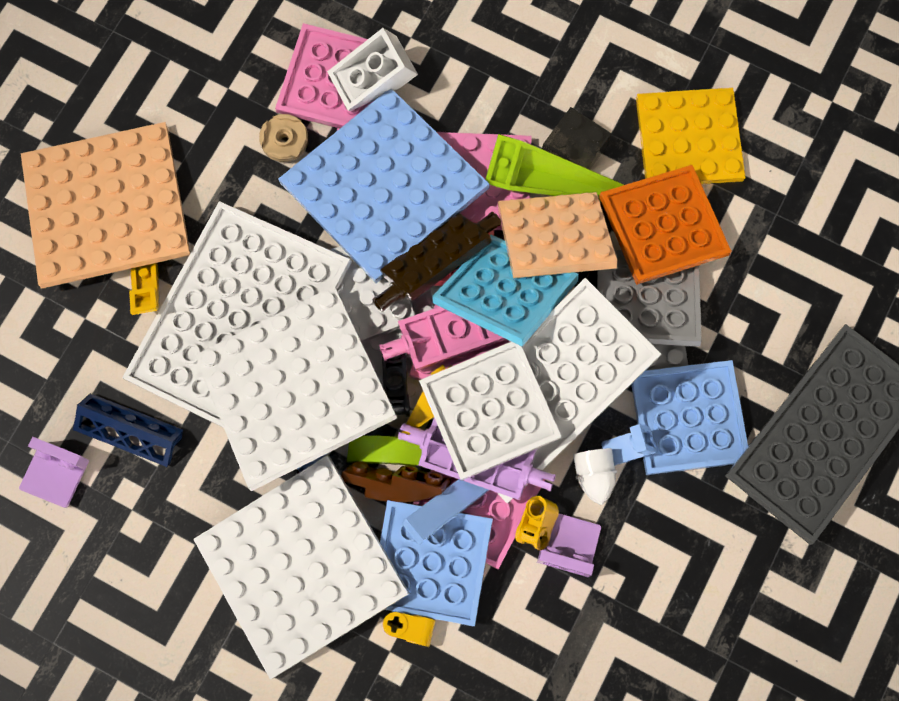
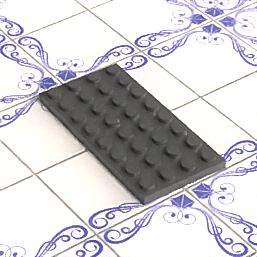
M845 324L725 477L809 545L814 544L899 429V365Z

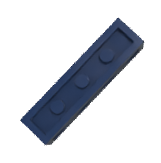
M91 393L77 404L73 427L74 431L165 467H168L171 463L174 446L181 440L183 429ZM83 417L91 419L95 427L91 428L83 425ZM105 427L114 428L119 436L109 435ZM129 436L137 437L142 445H134ZM157 445L165 448V455L157 454L152 446Z

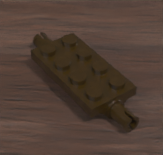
M490 212L489 215L478 223H473L461 213H458L440 228L432 231L418 245H413L408 252L396 257L381 268L380 271L383 277L390 283V287L372 299L377 309L384 312L385 309L397 300H403L406 297L411 301L415 300L492 243L488 233L502 224L498 215Z

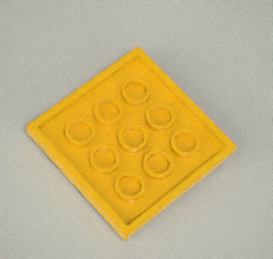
M733 88L637 94L636 104L645 179L693 165L701 184L744 181L745 171Z

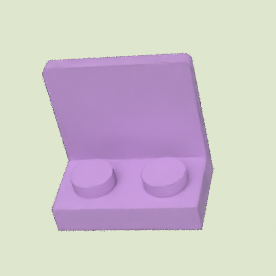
M32 437L28 447L36 450L19 489L67 508L89 460Z
M558 514L548 546L539 552L537 563L585 577L591 576L594 567L592 561L601 526Z

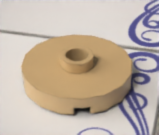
M278 114L263 124L259 132V142L264 153L270 159L278 162H290L299 158L305 152L308 145V132L304 124L297 117L289 114ZM284 137L289 138L286 142L280 141Z

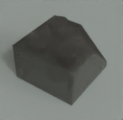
M570 107L545 140L542 149L590 170L608 146L612 133Z

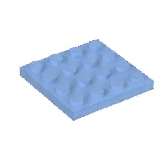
M732 360L647 370L631 384L638 424L650 427L657 453L643 457L646 475L733 465L747 449V437Z
M387 500L380 544L410 594L384 610L475 626L493 518L459 513L419 545L402 524L408 516L422 506Z

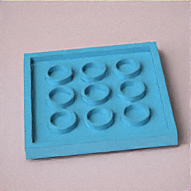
M490 235L492 243L459 267L433 295V303L513 343L523 346L550 315L551 311L578 282L579 274L573 272L513 278L505 241Z

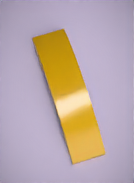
M157 263L131 268L132 290L129 291L131 314L136 315L158 311L159 278Z

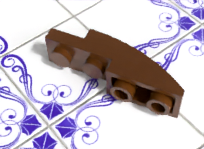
M353 462L342 471L344 482L365 487L366 498L380 501L411 502L424 500L442 494L451 484V479L443 477L440 473L420 471L418 468L410 465L401 466L395 473H392L389 469H377L368 466L364 462Z

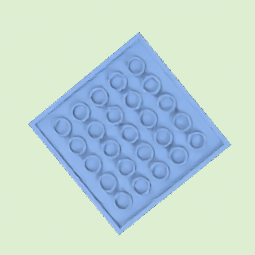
M392 89L383 93L278 178L280 184L375 283L384 278L380 271L381 268L396 257L408 252L413 245H418L432 231L437 230L448 222L450 218L461 213L490 188L489 183Z

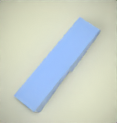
M458 479L447 487L442 494L435 496L408 516L402 525L415 541L421 545L489 490Z

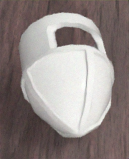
M612 448L573 454L577 474L576 479H578L581 489L592 501L603 505L611 495L617 473L614 467Z

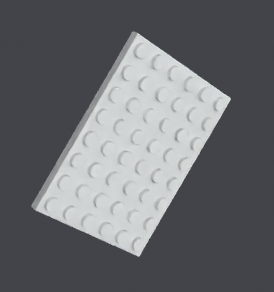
M219 201L122 378L223 427L195 354L332 286H335L338 290L352 263L351 260Z

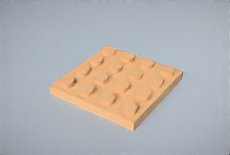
M597 192L498 201V212L513 278L617 268L616 254Z

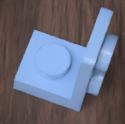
M638 424L630 427L631 433L602 442L603 449L612 448L614 466L657 453L650 427Z

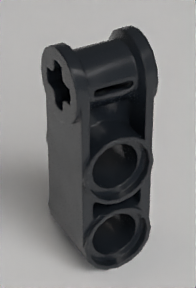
M406 353L401 354L397 360L387 359L384 361L382 356L383 388L396 415L405 414L406 417H410ZM394 375L402 378V382L396 386L389 384L388 380Z

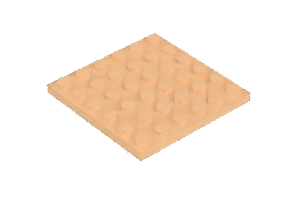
M166 122L21 153L38 285L41 288L190 255Z

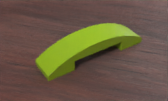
M361 436L349 442L347 462L419 466L422 449H420L419 445L399 440L398 437Z

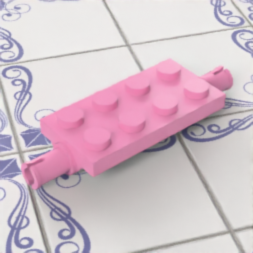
M437 307L398 321L402 333L401 338L380 344L379 347L384 361L407 353L411 357L415 371L506 339L442 307Z

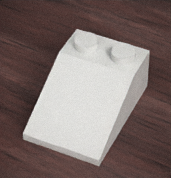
M384 28L327 71L348 111H353L376 100L390 89L393 91L400 89L418 75L397 36Z

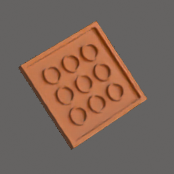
M693 165L603 191L599 195L636 285L729 256L732 252Z

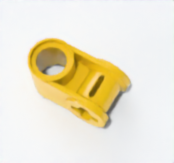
M541 496L531 497L526 503L522 519L516 529V541L521 544L529 543L534 545L540 551L544 550L548 546L551 532L559 514L558 506ZM544 506V511L540 514V510Z
M392 612L385 616L382 627L387 635L430 647L436 620L417 615ZM394 616L398 617V622L402 623V628H397L395 632H391V627L387 625L388 620H393Z

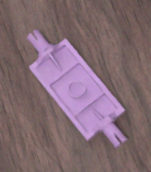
M435 417L431 427L425 431L406 423L402 424L400 429L409 432L410 435L399 432L398 439L420 446L422 454L419 466L460 479ZM535 449L463 481L520 500L524 486L528 483L551 491L553 484L545 482L543 479L554 482L556 474L533 468L532 462L537 450Z

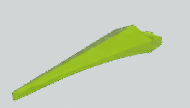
M500 134L497 136L485 179L489 185L506 190L552 196L597 192L599 202H601L599 198L601 192L624 185L525 141Z

